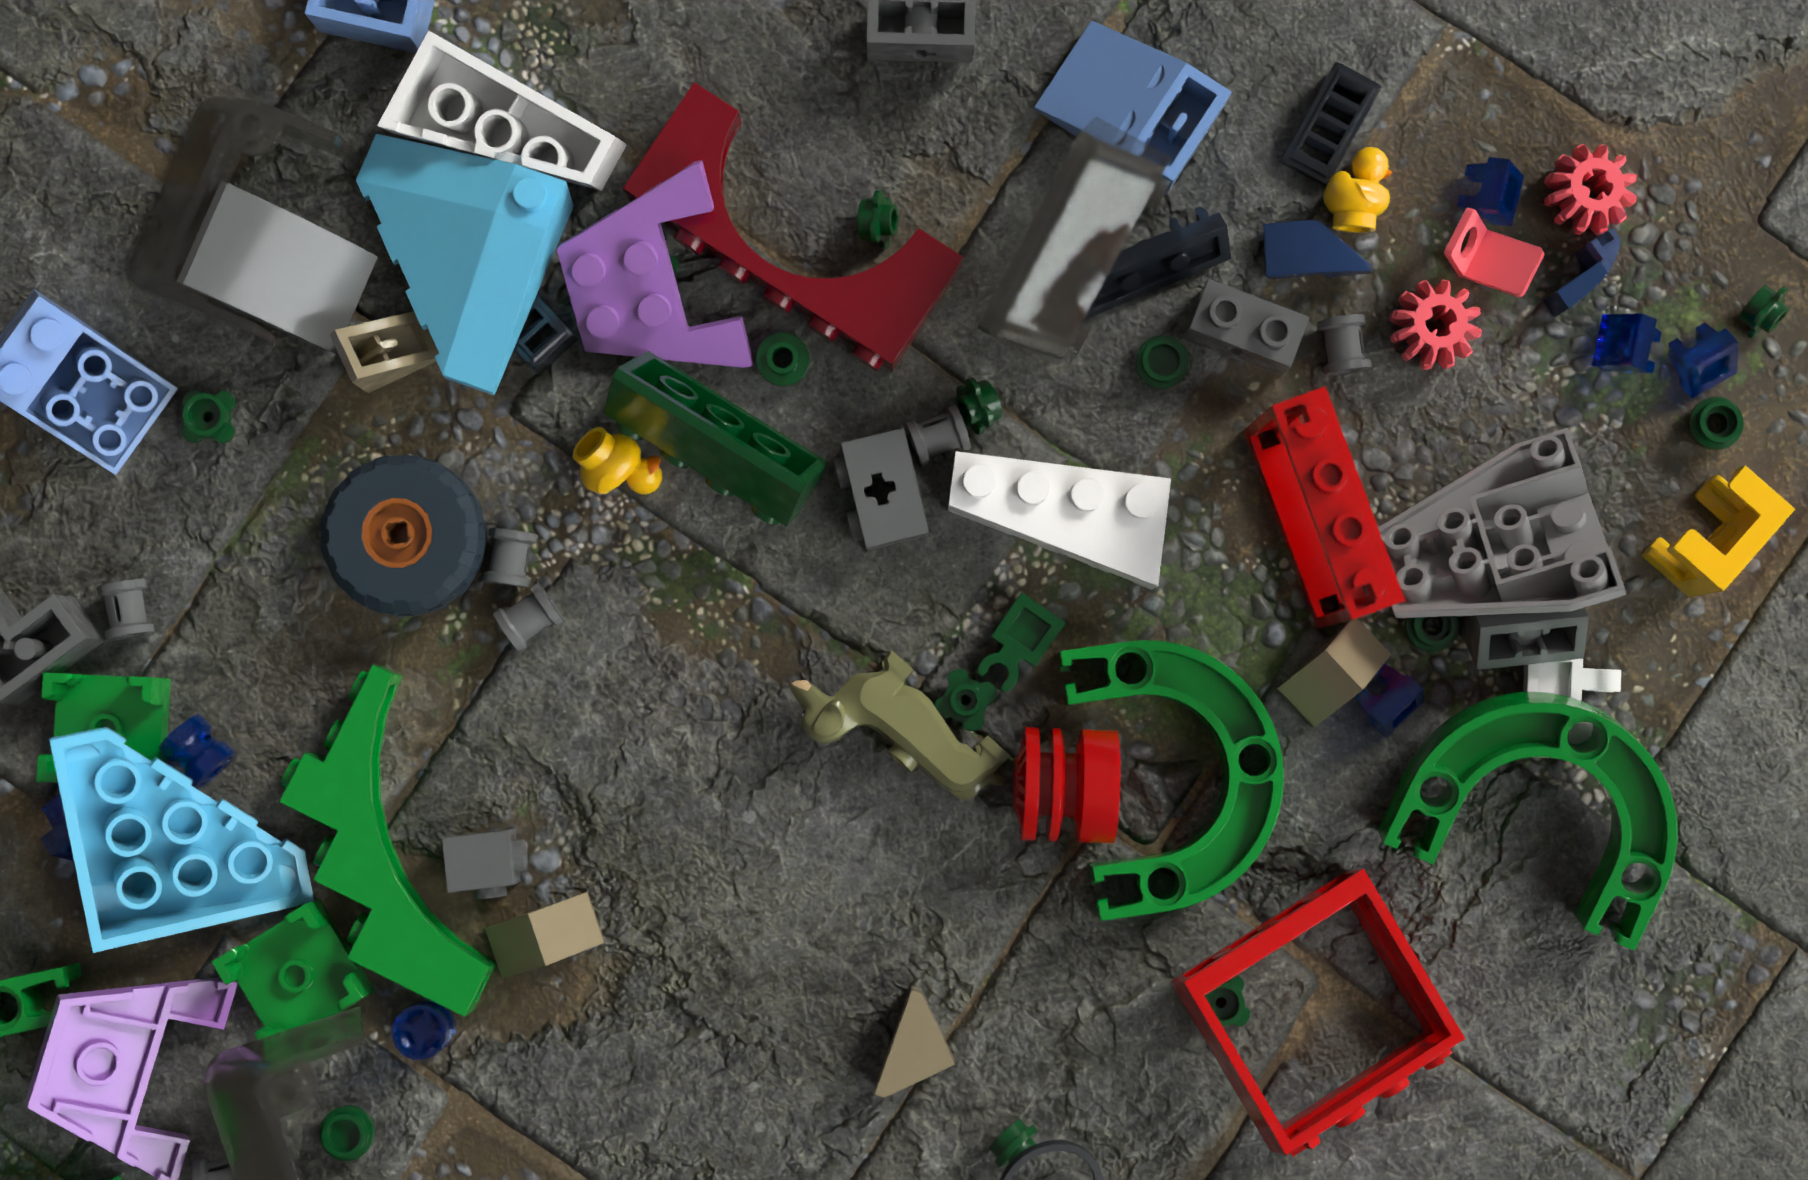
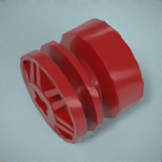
M1024 727L1022 742L1014 760L1013 810L1019 824L1021 840L1035 841L1038 816L1046 817L1048 841H1057L1063 817L1073 818L1077 842L1115 843L1119 818L1121 778L1118 731L1081 729L1075 753H1065L1061 728H1051L1048 752H1040L1039 728Z

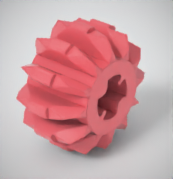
M1582 144L1573 149L1572 157L1562 154L1554 161L1557 172L1549 173L1544 180V184L1555 191L1544 199V205L1550 207L1559 205L1562 210L1554 218L1555 224L1561 225L1571 218L1573 219V234L1581 235L1589 226L1595 235H1601L1608 230L1609 223L1614 225L1622 223L1627 218L1623 208L1632 206L1637 199L1634 193L1625 189L1636 182L1637 175L1634 173L1622 174L1619 169L1625 164L1626 156L1619 155L1614 160L1609 161L1607 145H1599L1591 154L1587 146ZM1586 181L1592 183L1591 191L1598 194L1594 199L1589 197L1590 189L1582 185Z
M1443 279L1440 281L1435 291L1427 280L1419 282L1416 285V295L1405 291L1398 298L1404 310H1394L1389 316V320L1392 323L1403 327V329L1394 332L1390 336L1391 342L1400 343L1406 340L1409 347L1403 351L1402 359L1408 361L1417 353H1420V368L1427 371L1432 368L1436 359L1444 370L1455 365V355L1465 359L1473 352L1467 340H1476L1482 333V330L1477 326L1468 323V321L1481 314L1480 308H1464L1462 303L1469 296V291L1466 289H1462L1453 297L1450 296L1451 285L1449 280ZM1433 315V321L1441 318L1445 325V329L1439 332L1438 336H1436L1437 329L1429 332L1425 324Z

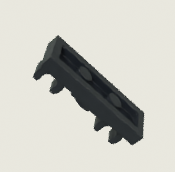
M1195 208L1196 222L1185 227H1181L1178 220L1173 217L1169 219L1170 232L1167 231L1153 238L1139 241L1134 246L1121 250L1120 254L1112 257L1106 248L1101 247L1097 249L1099 262L1086 268L1081 265L1078 257L1072 259V279L1078 306L1085 319L1232 259L1227 224L1220 212L1209 216L1204 208Z

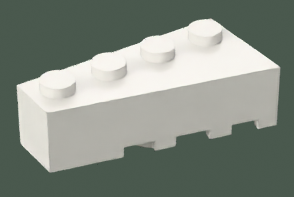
M429 30L377 125L399 136L454 151L514 163L566 182L602 191L627 144L614 135Z
M956 451L948 511L1011 536H1017L1037 544L1039 547L1066 555L1089 564L1091 567L1115 574L1152 590L1159 583L1171 478Z

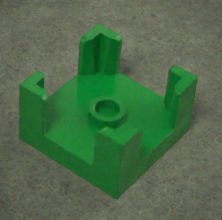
M43 672L42 699L56 700L54 737L108 727L126 739L124 742L126 746L151 761L157 757L166 763L171 679ZM40 754L38 756L36 782L58 783L52 754Z
M321 899L305 903L283 917L284 920L266 932L246 944L231 949L212 961L213 966L226 985L238 982L264 1027L257 1030L255 1035L268 1056L288 1046L376 991L361 965L347 959L351 949Z

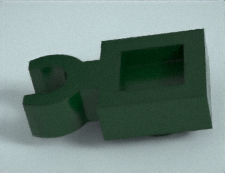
M1021 592L991 635V638L1003 647L999 653L990 654L981 661L977 674L983 677L991 665H1003L1007 669L1008 676L1000 690L1008 692L1017 683L1019 677L1017 665L1023 659L1031 666L1036 667L1065 625V622Z

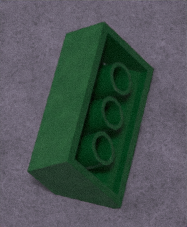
M650 351L618 367L612 377L603 414L616 421L614 425L617 430L634 440L641 441L644 438L661 449L660 455L666 461L679 468L687 469L690 467L706 477L705 482L711 489L728 497L736 495L752 505L750 509L755 516L769 524L778 525L781 523L787 527L799 515L829 464L823 458Z

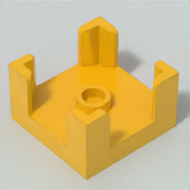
M1746 465L1738 467L1732 474L1733 477L1729 482L1718 474L1710 476L1695 493L1696 500L1722 522L1707 540L1696 530L1690 529L1685 531L1671 545L1661 537L1656 538L1641 554L1643 558L1688 597L1725 591L1795 511L1793 506Z

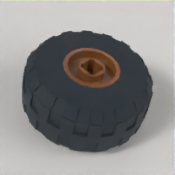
M406 454L375 458L373 461L362 466L359 465L348 473V476L335 487L328 498L329 501L324 514H322L320 524V547L323 560L326 562L331 577L339 588L346 592L351 599L370 610L398 617L419 616L435 612L448 606L458 596H462L471 586L478 571L480 572L485 559L486 542H488L487 526L485 525L482 507L467 483L455 472L438 462Z

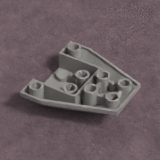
M1568 428L1513 445L1378 527L1405 601L1392 605L1396 618L1570 612L1627 595L1611 548L1606 543Z

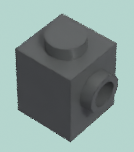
M515 829L442 838L448 893L474 890L475 900L507 896V886L521 882L520 872H525L528 869L526 844L524 839L516 840Z

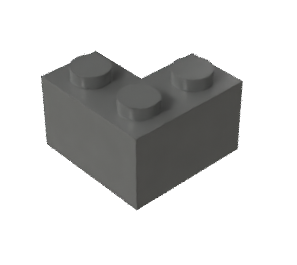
M0 588V704L20 705L42 688L43 672L63 673L106 641L75 597L53 594L22 617Z

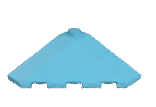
M376 134L356 178V182L365 201L371 200L381 222L376 227L394 266L400 264L410 287L405 292L423 330L429 329L439 352L435 359L445 379L494 396L574 207L567 182L514 163Z
M102 727L49 738L93 953L300 906L314 901L306 854L302 847L287 838L280 841L256 826L258 820L223 798L217 802L191 786L192 779L157 757L151 761L124 744L126 739L108 727Z

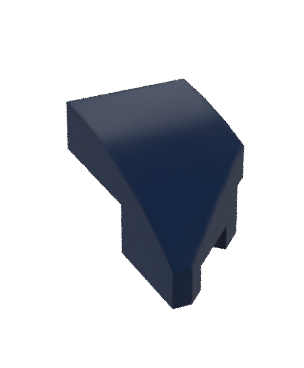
M1319 220L1264 224L1266 277L1271 280L1325 275L1327 278L1372 273V265Z
M1610 228L1574 253L1585 269V272L1543 300L1554 317H1557L1583 299L1611 270L1621 243V239L1613 228Z

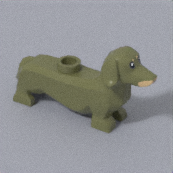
M893 651L882 661L881 671L854 675L833 696L824 694L806 680H796L789 684V688L803 708L800 718L801 728L808 737L818 743H833L856 727L868 726L878 731L892 744L887 753L902 768L911 773L918 767L941 788L949 791L959 799L966 800L972 798L989 784L1004 786L1006 779L1004 775L995 771L1010 755L988 735L975 746L976 752L967 744L958 742L931 700L921 691L904 685L905 680L912 673L913 669Z

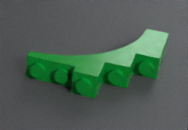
M372 665L369 673L363 670L358 675L350 690L348 699L354 701L345 721L338 719L327 735L324 743V748L330 750L327 757L316 752L304 753L301 760L294 758L288 765L280 783V786L286 789L280 803L337 830L335 837L328 835L317 851L314 864L319 866V869L313 880L371 909L369 915L364 912L359 915L349 933L347 942L353 944V947L347 959L465 1017L474 1011L497 963L461 940L430 910L408 879L390 839L381 799L380 755L387 715L403 675L384 666Z

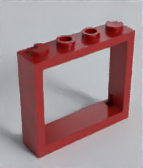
M1326 386L1272 405L1246 427L1244 433L1316 628L1354 620L1405 601ZM1271 429L1275 433L1278 445L1263 450L1258 434ZM1363 585H1366L1369 594H1364ZM1335 595L1340 609L1324 615L1319 600Z
M1364 868L1344 871L1170 981L1269 1150L1286 1156L1291 1153L1294 1157L1306 1148L1312 1150L1321 1142L1318 1135L1334 1124L1337 1128H1342L1355 1122L1366 1112L1363 1105L1379 1095L1382 1099H1386L1399 1093L1410 1084L1407 1078L1409 1075L1423 1066L1426 1070H1430L1445 1063L1444 1058L1452 1054L1451 1048L1465 1039ZM1349 904L1425 1032L1281 1125L1204 995Z

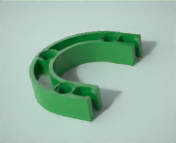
M1138 640L1058 652L1060 673L1069 672V666L1072 665V661L1100 659L1103 662V675L1106 680V685L1103 688L1076 693L1075 683L1065 684L1066 690H1063L1065 705L1135 695H1150L1171 700L1191 711L1206 726L1216 743L1222 765V786L1218 803L1208 822L1192 839L1175 849L1163 853L1089 864L1092 885L1102 884L1101 881H1105L1104 875L1135 873V887L1138 892L1136 899L1108 905L1107 898L1098 899L1097 902H1094L1096 917L1100 921L1181 909L1200 903L1234 883L1257 859L1268 842L1275 827L1283 795L1284 771L1279 739L1272 720L1255 692L1239 675L1219 660L1182 644L1167 641ZM1123 654H1132L1142 663V676L1134 684H1126L1116 675L1115 664ZM1250 744L1259 747L1264 755V765L1254 775L1244 773L1239 765L1241 750ZM1158 868H1169L1175 878L1173 890L1166 896L1154 897L1148 889L1150 874Z
M1518 692L1489 698L1463 709L1436 728L1414 754L1381 821L1378 832L1383 844L1398 849L1401 842L1399 836L1404 824L1413 810H1419L1425 815L1430 816L1422 839L1419 837L1415 839L1413 855L1433 865L1466 796L1478 781L1490 771L1510 761L1527 757H1553L1574 763L1599 780L1606 793L1611 812V830L1608 845L1575 912V916L1584 930L1599 935L1602 929L1599 922L1613 898L1616 896L1622 897L1627 901L1620 922L1614 921L1610 930L1615 936L1613 939L1615 943L1635 951L1671 876L1678 842L1676 810L1670 788L1657 763L1642 744L1623 725L1604 711L1572 697L1544 692ZM1584 721L1592 723L1593 730L1588 740L1580 744L1568 742V733L1573 725ZM1438 776L1447 780L1446 789L1439 796L1429 798L1420 794L1421 785L1428 778ZM1634 863L1645 864V872L1640 879L1630 883L1621 880L1622 873L1626 867Z

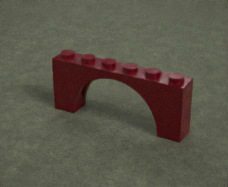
M694 82L623 187L628 200H635L643 195L644 192L674 176L691 163L702 160L714 209L711 212L663 222L677 231L673 238L697 255H700L705 249L719 258L721 262L717 267L737 282L745 284L749 278L766 290L762 296L778 309L789 313L792 307L805 314L810 318L806 325L826 340L834 342L838 336L855 347L851 355L867 367L878 371L881 365L893 372L961 269L963 256L918 228L902 248L887 260L866 271L838 278L804 277L782 270L767 262L745 243L731 222L725 206V164L734 137L742 125L740 113L737 109Z

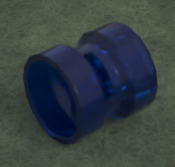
M196 714L183 722L159 746V751L169 762H179L181 764V767L184 769V775L192 779L191 786L196 789L205 786L217 777L237 755L226 741H218L215 737L211 736L212 726L201 714Z
M423 1000L406 1008L397 1016L393 1024L392 1038L395 1047L402 1055L414 1060H424L433 1057L451 1042L455 1034L456 1022L450 1009L432 1000Z

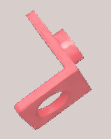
M1467 207L1445 248L1444 255L1458 277L1516 297H1522L1525 295L1544 257V251L1541 247L1487 230L1477 211ZM1470 229L1469 240L1461 253L1463 239Z

